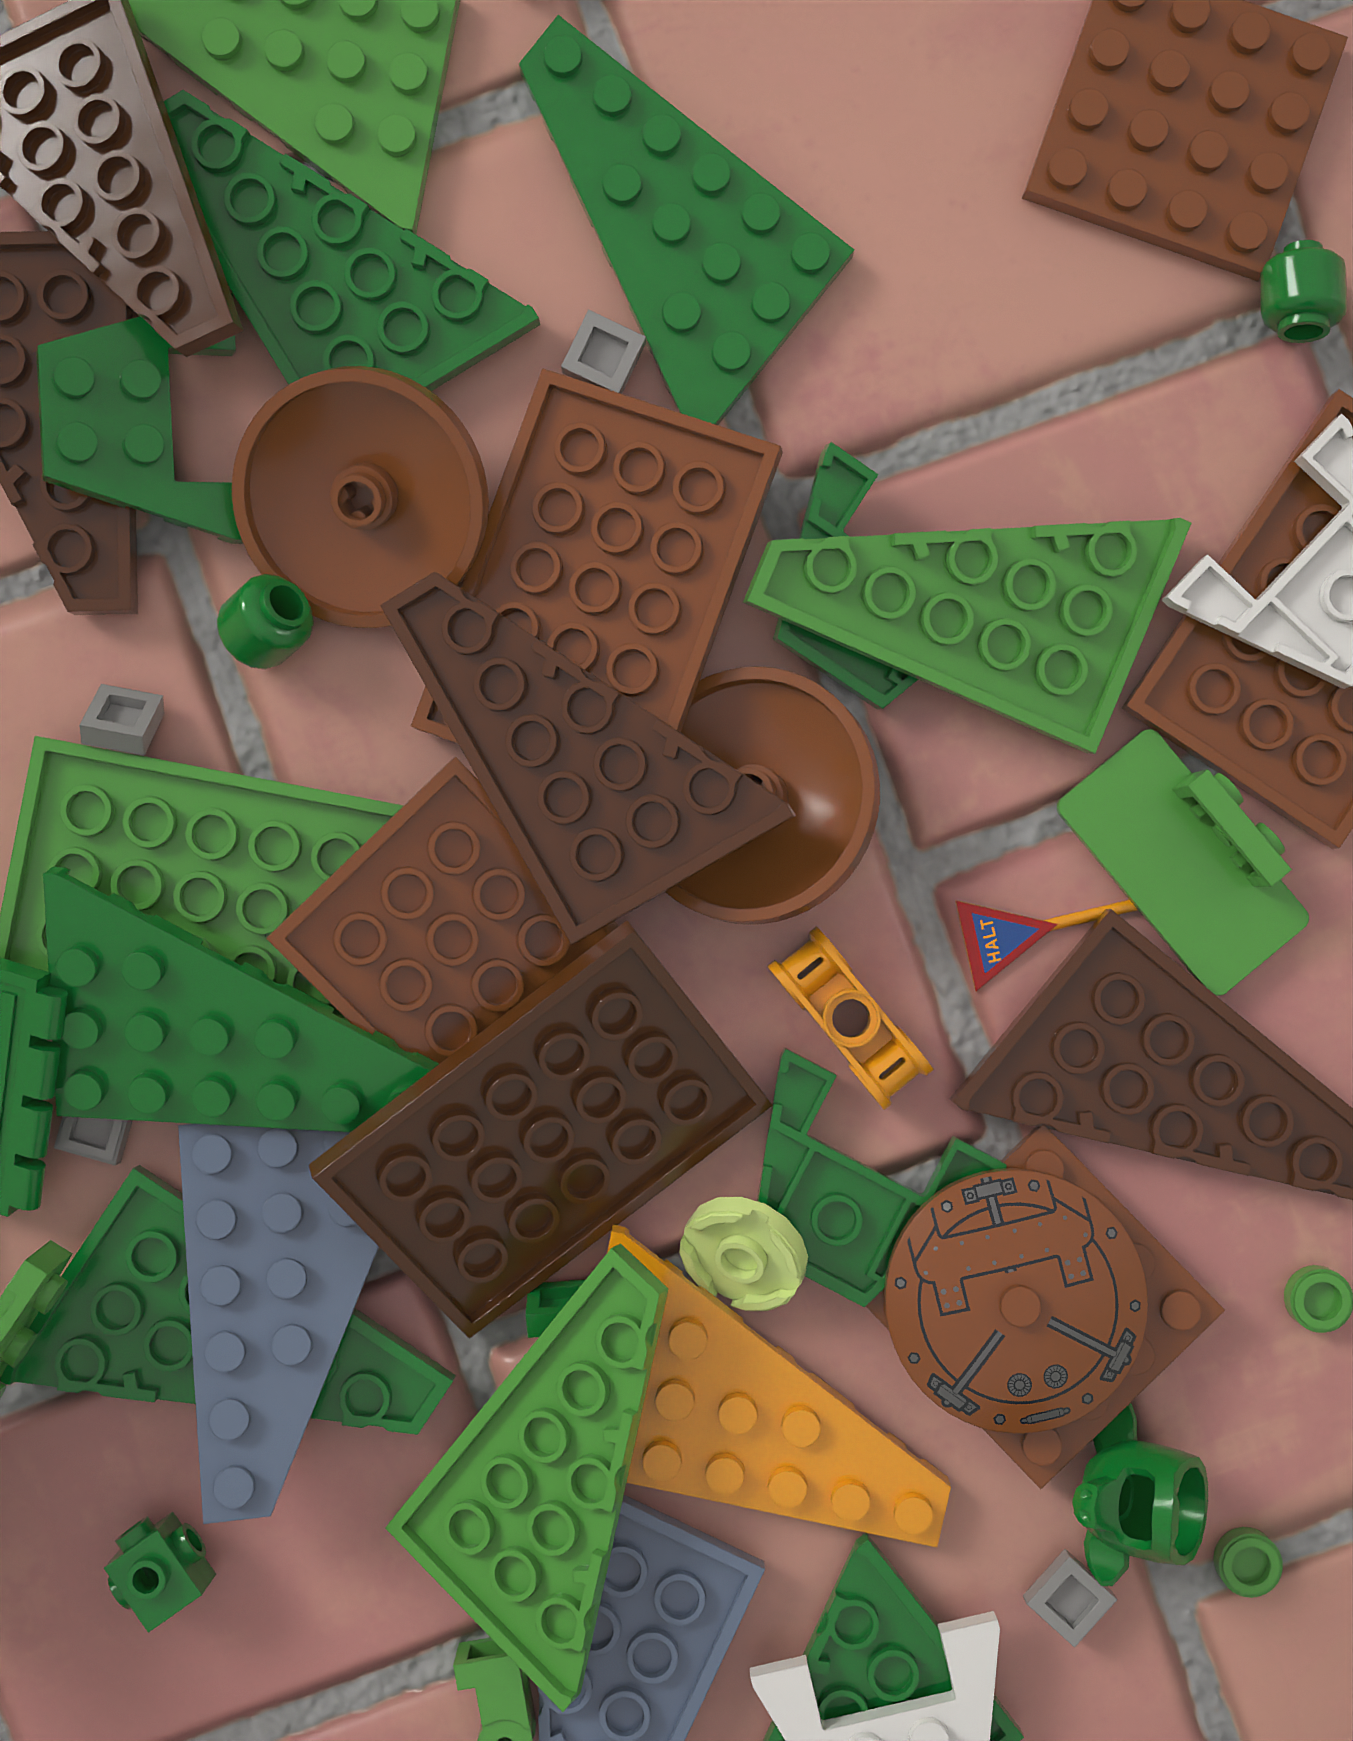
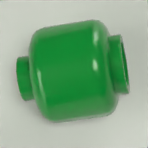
M1314 240L1292 242L1284 247L1282 253L1275 255L1264 265L1260 274L1261 316L1264 325L1277 332L1278 337L1283 341L1305 343L1322 339L1330 333V328L1337 325L1345 316L1347 311V281L1344 259L1334 251L1324 249L1320 242Z
M270 574L250 578L221 606L217 617L218 635L226 650L237 661L251 668L268 669L282 664L310 638L314 625L312 608L305 594L295 584L280 576Z

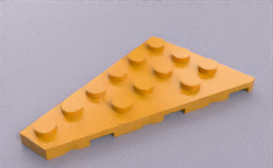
M613 1224L607 1253L612 1247L622 1244L668 1288L626 1483L938 1547L951 1490L949 1478L927 1460L919 1459L907 1450L905 1443L892 1433H885L858 1412L852 1402L816 1374L805 1371L796 1363L794 1357L780 1346L774 1347L743 1323V1318L703 1287H698L685 1278L682 1270L669 1260H662L629 1234V1229Z

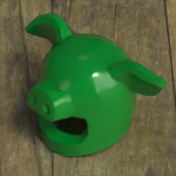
M1130 1403L1093 1439L1097 1455L1087 1463L1082 1484L1076 1488L1072 1500L1074 1515L1088 1529L1084 1540V1550L1089 1571L1101 1586H1113L1129 1568L1130 1556L1162 1564L1186 1565L1197 1554L1202 1543L1207 1520L1208 1479L1206 1467L1200 1457L1164 1445L1137 1440V1417Z

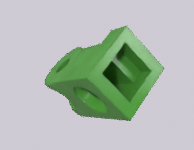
M490 1637L460 1642L453 1664L458 1691L471 1688L476 1690L481 1718L477 1741H533L536 1733V1716L529 1677Z

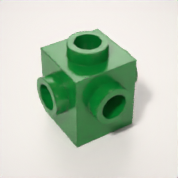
M171 1512L156 1524H153L147 1516L126 1530L115 1540L120 1550L104 1567V1570L109 1575L108 1585L114 1598L122 1607L133 1610L148 1633L202 1596L216 1576L215 1571L204 1557L206 1555V1548L200 1535L190 1524H181L174 1512Z

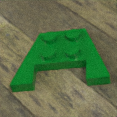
M141 316L38 345L36 355L43 481L123 508L128 506L161 517L165 522L186 529L191 527L218 536L217 539L231 544L243 543L233 511L232 483L178 482L174 479L168 354H181L173 348ZM235 335L193 355L233 356L236 351Z
M828 443L820 454L799 539L849 536L844 533V528L879 474L834 443ZM778 618L773 637L774 641L876 709H883L918 681L914 677Z
M784 1047L779 1059L757 1201L768 1205L785 1216L802 1236L808 1254L805 1277L865 1307L885 1288L886 1272L894 1245L909 1219L921 1205L950 1183L982 1171L1003 1169L1007 1167V1164L952 1136L924 1192H916L807 1134L837 1075Z

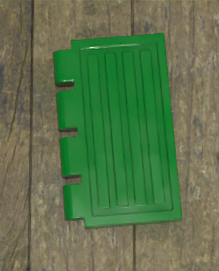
M0 957V1215L8 1217L18 1209L32 1211L41 1206L46 1164L38 1158H43L47 1155L53 1114V1105L44 1100L52 1099L55 1096L61 1051L59 1044L48 1040L62 1038L68 992L62 988L49 985L51 972Z

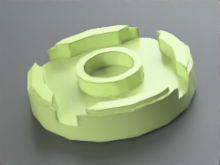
M717 1197L701 1204L688 1220L684 1228V1235L680 1241V1256L686 1272L694 1282L715 1297L717 1293H720L726 1298L733 1299L730 1306L741 1310L769 1311L787 1304L795 1295L806 1274L808 1254L799 1232L785 1216L764 1203L748 1198Z

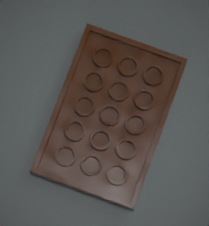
M626 920L309 1164L312 1179L470 1339L525 1297L527 1293L533 1291L611 1231L613 1224H620L773 1105L644 940Z

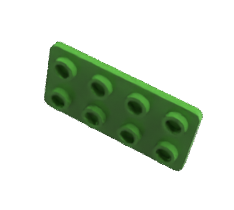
M1151 729L1144 730L1061 797L1057 803V812L1194 978L1216 996H1221L1231 990L1303 930L1309 922V914L1281 880L1292 870L1281 857L1285 852L1284 845L1269 827L1261 822L1254 825L1239 807L1244 802V799L1236 786L1223 774L1217 773L1213 776L1208 769L1191 773L1157 731Z

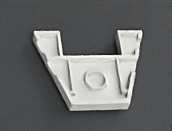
M1340 414L1294 461L1342 507L1295 559L1254 599L1207 554L1198 561L1162 601L1168 607L1345 689L1353 686V427L1349 420L1343 414Z
M991 1611L938 1624L952 1684L951 1691L822 1720L806 1655L751 1667L750 1678L752 1686L785 1741H990L1000 1635L998 1619L995 1612Z

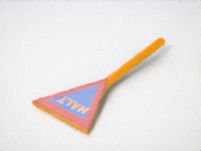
M955 900L975 991H978L1049 931L1095 921L1105 909H1112L1118 915L1138 910L1130 900H1125L1040 920Z

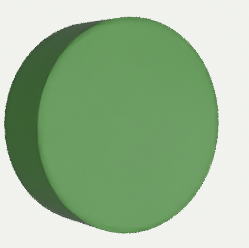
M1310 1265L1299 1269L1290 1277L1284 1290V1303L1289 1315L1297 1323L1310 1331L1326 1333L1340 1328L1349 1319L1353 1310V1292L1346 1279L1337 1272L1324 1266Z
M1239 1527L1228 1531L1220 1538L1214 1550L1213 1561L1218 1576L1237 1595L1248 1598L1265 1595L1278 1584L1281 1578L1283 1561L1280 1551L1263 1532L1255 1528Z

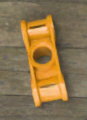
M816 926L809 932V941L782 963L774 960L767 967L803 1011L806 1009L850 1063L848 1067L882 1109L886 1110L892 1105L891 1096L918 1074L927 1076L934 1069L902 1029L892 1023L852 974L853 970L843 956ZM817 958L822 959V962L802 979H798L797 976ZM853 999L865 1007L868 1021L861 1033L855 1036H844L836 1031L832 1015L839 1003ZM902 1058V1061L899 1064H897L883 1077L879 1078L881 1073L888 1069L897 1060Z

